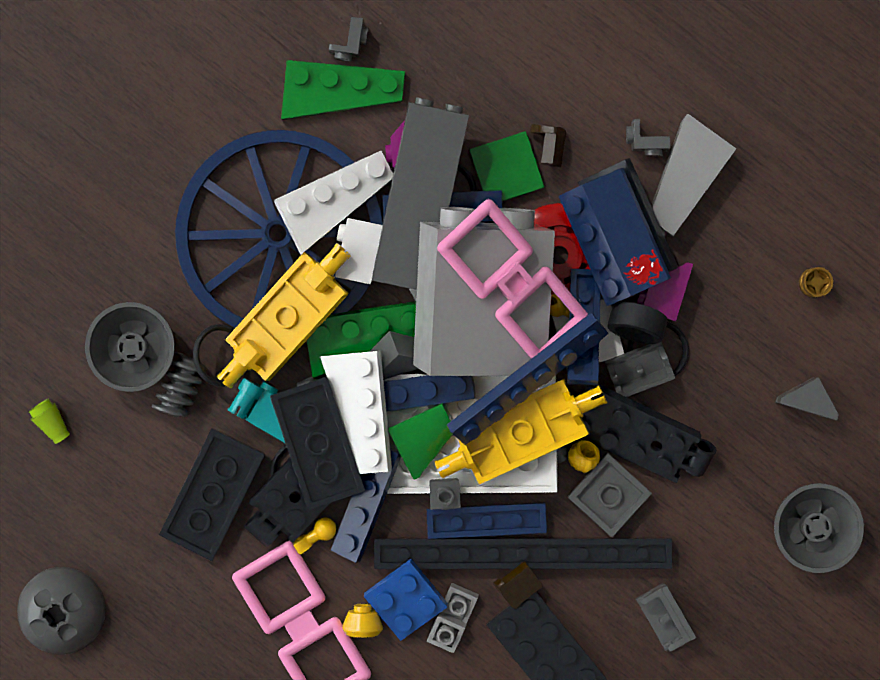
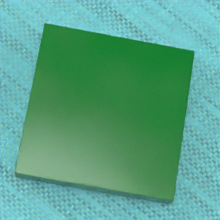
M526 131L469 149L482 190H502V202L544 188Z

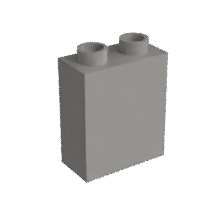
M442 207L440 222H420L413 365L429 376H510L531 359L495 317L496 311L508 300L503 293L496 288L484 299L477 297L437 249L438 244L475 210L473 208ZM501 208L500 210L533 248L532 255L521 266L531 277L543 267H548L553 271L555 231L534 224V210ZM496 223L477 224L452 248L482 283L518 251ZM546 282L510 314L539 349L548 342L551 288Z

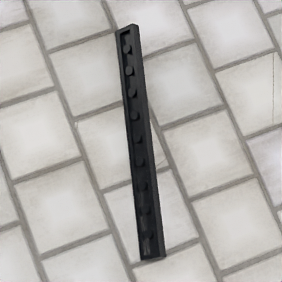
M374 538V569H397L410 559L414 561L419 569H515L524 561L530 569H672V538Z

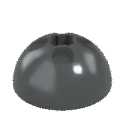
M135 302L115 304L102 311L90 325L85 340L86 359L94 375L105 385L125 392L144 390L157 383L170 368L175 351L173 333L164 317L151 307Z
M809 484L794 490L782 501L774 520L775 540L781 553L794 566L812 573H825L841 568L855 556L863 539L864 523L858 505L845 491L828 484Z
M53 567L35 575L23 588L17 606L18 623L26 639L36 648L55 655L72 654L91 644L100 633L106 614L105 600L95 581L84 572L70 567Z

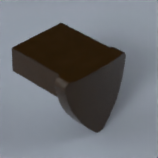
M531 124L530 133L545 136L541 163L548 166L561 167L566 130L562 127Z
M525 561L502 579L498 578L493 582L495 588L515 610L521 606L522 602L543 587Z

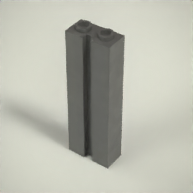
M416 97L415 103H408L372 281L417 290L420 222H440L441 208L449 207L469 117L468 114L463 113V107L446 104L445 109L433 107L434 101Z

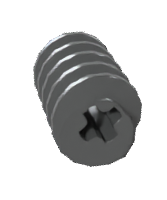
M174 351L180 357V361L173 360L171 365L176 369L175 372L167 371L165 374L171 379V382H161L160 384L166 390V394L156 393V397L162 401L161 405L152 404L151 407L173 417H187L189 411L183 405H193L194 401L188 395L198 394V389L192 384H201L203 379L197 374L198 371L192 357ZM201 363L203 370L207 372V367Z

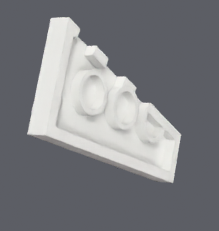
M379 151L275 199L274 203L300 254L302 255L337 224L389 183L393 178V173L382 151Z
M381 351L321 356L359 473L392 471Z

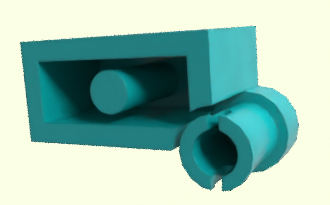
M243 378L238 386L239 392L227 410L234 414L239 406H241L236 416L245 419L285 443L270 395L276 394L278 389L265 381L259 385Z

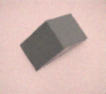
M389 331L369 351H381L383 380L419 369L413 365L414 337Z
M813 377L777 396L775 403L832 420H838L839 414L819 377Z

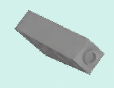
M689 114L680 123L651 205L664 236L667 235L669 237L674 236L736 150L734 146Z

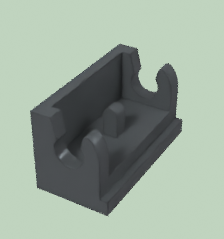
M662 342L649 344L605 361L616 392L625 397L675 379Z
M664 582L636 598L665 651L668 649L673 651L696 638Z

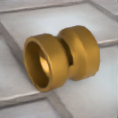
M822 267L807 269L799 278L800 290L808 297L824 296L833 287V277L828 270Z

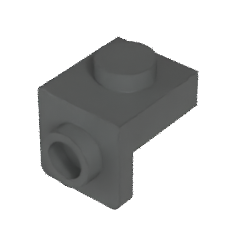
M351 17L347 46L329 44V53L335 54L334 59L352 61V57L359 58L361 44H367L369 27H364L363 18Z
M633 119L631 126L626 127V144H631V151H645V156L654 157L663 156V151L670 149V136L640 137V119Z
M458 478L431 479L429 481L431 510L461 508Z

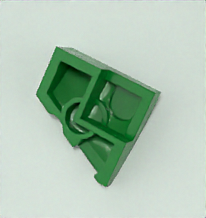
M441 403L388 428L414 480L422 475L431 461L439 454L442 447L453 436L447 427V424L453 419L445 403Z

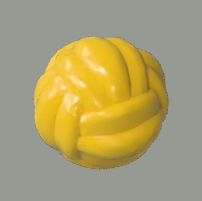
M581 440L574 443L569 449L568 460L575 470L588 473L599 463L600 452L592 442Z

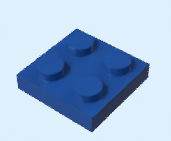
M412 559L364 592V598L400 641L448 606L447 601Z

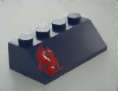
M623 168L559 195V199L606 306L671 279Z

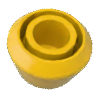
M356 604L353 610L348 611L342 629L347 636L365 638L378 636L383 630V626L378 613L372 610L371 605Z

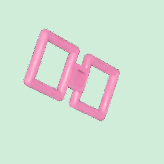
M490 199L485 200L437 246L439 253L477 297L484 299L494 289L498 288L508 299L496 311L495 317L531 359L588 315L550 268H541L533 277L526 272L521 264L532 255L533 248ZM489 215L518 251L482 283L452 248ZM546 282L574 317L539 349L510 314Z
M286 541L233 574L232 579L263 631L266 634H271L285 626L293 642L278 651V656L293 680L307 679L292 655L332 631L357 671L344 680H368L371 677V671L350 636H347L343 631V624L340 619L333 617L320 625L312 613L311 609L325 601V594L301 554L299 555L293 546L294 543ZM287 555L311 596L270 620L246 579Z

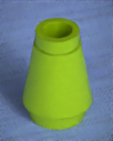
M49 398L29 411L32 416L31 421L53 440L55 444L70 435L56 403L52 404Z

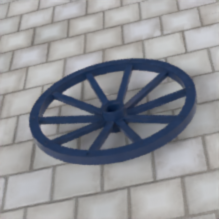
M288 130L262 131L240 137L212 154L193 175L183 193L176 218L175 230L176 249L182 272L190 288L201 303L216 317L235 328L244 318L232 313L221 305L210 292L269 247L252 306L253 309L266 295L278 251L281 253L286 270L294 264L289 247L300 254L281 215L277 216L255 146L270 143L301 145L286 192L288 194L298 189L310 149L328 156L342 168L355 163L340 149L318 137ZM244 150L247 152L268 220L208 179L222 163ZM202 186L257 223L262 229L189 231L192 208ZM374 194L366 201L370 222L383 225L380 207ZM277 225L284 226L287 232L285 239L280 242H275L271 238V230ZM339 228L331 229L323 237H337ZM262 238L259 243L205 285L202 283L192 261L189 240ZM311 250L305 251L316 262L320 263L323 260ZM335 277V279L352 291L331 314L349 312L363 297L370 284Z

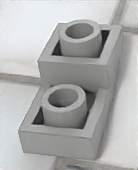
M451 583L445 596L448 606L437 615L427 642L454 653L479 594Z

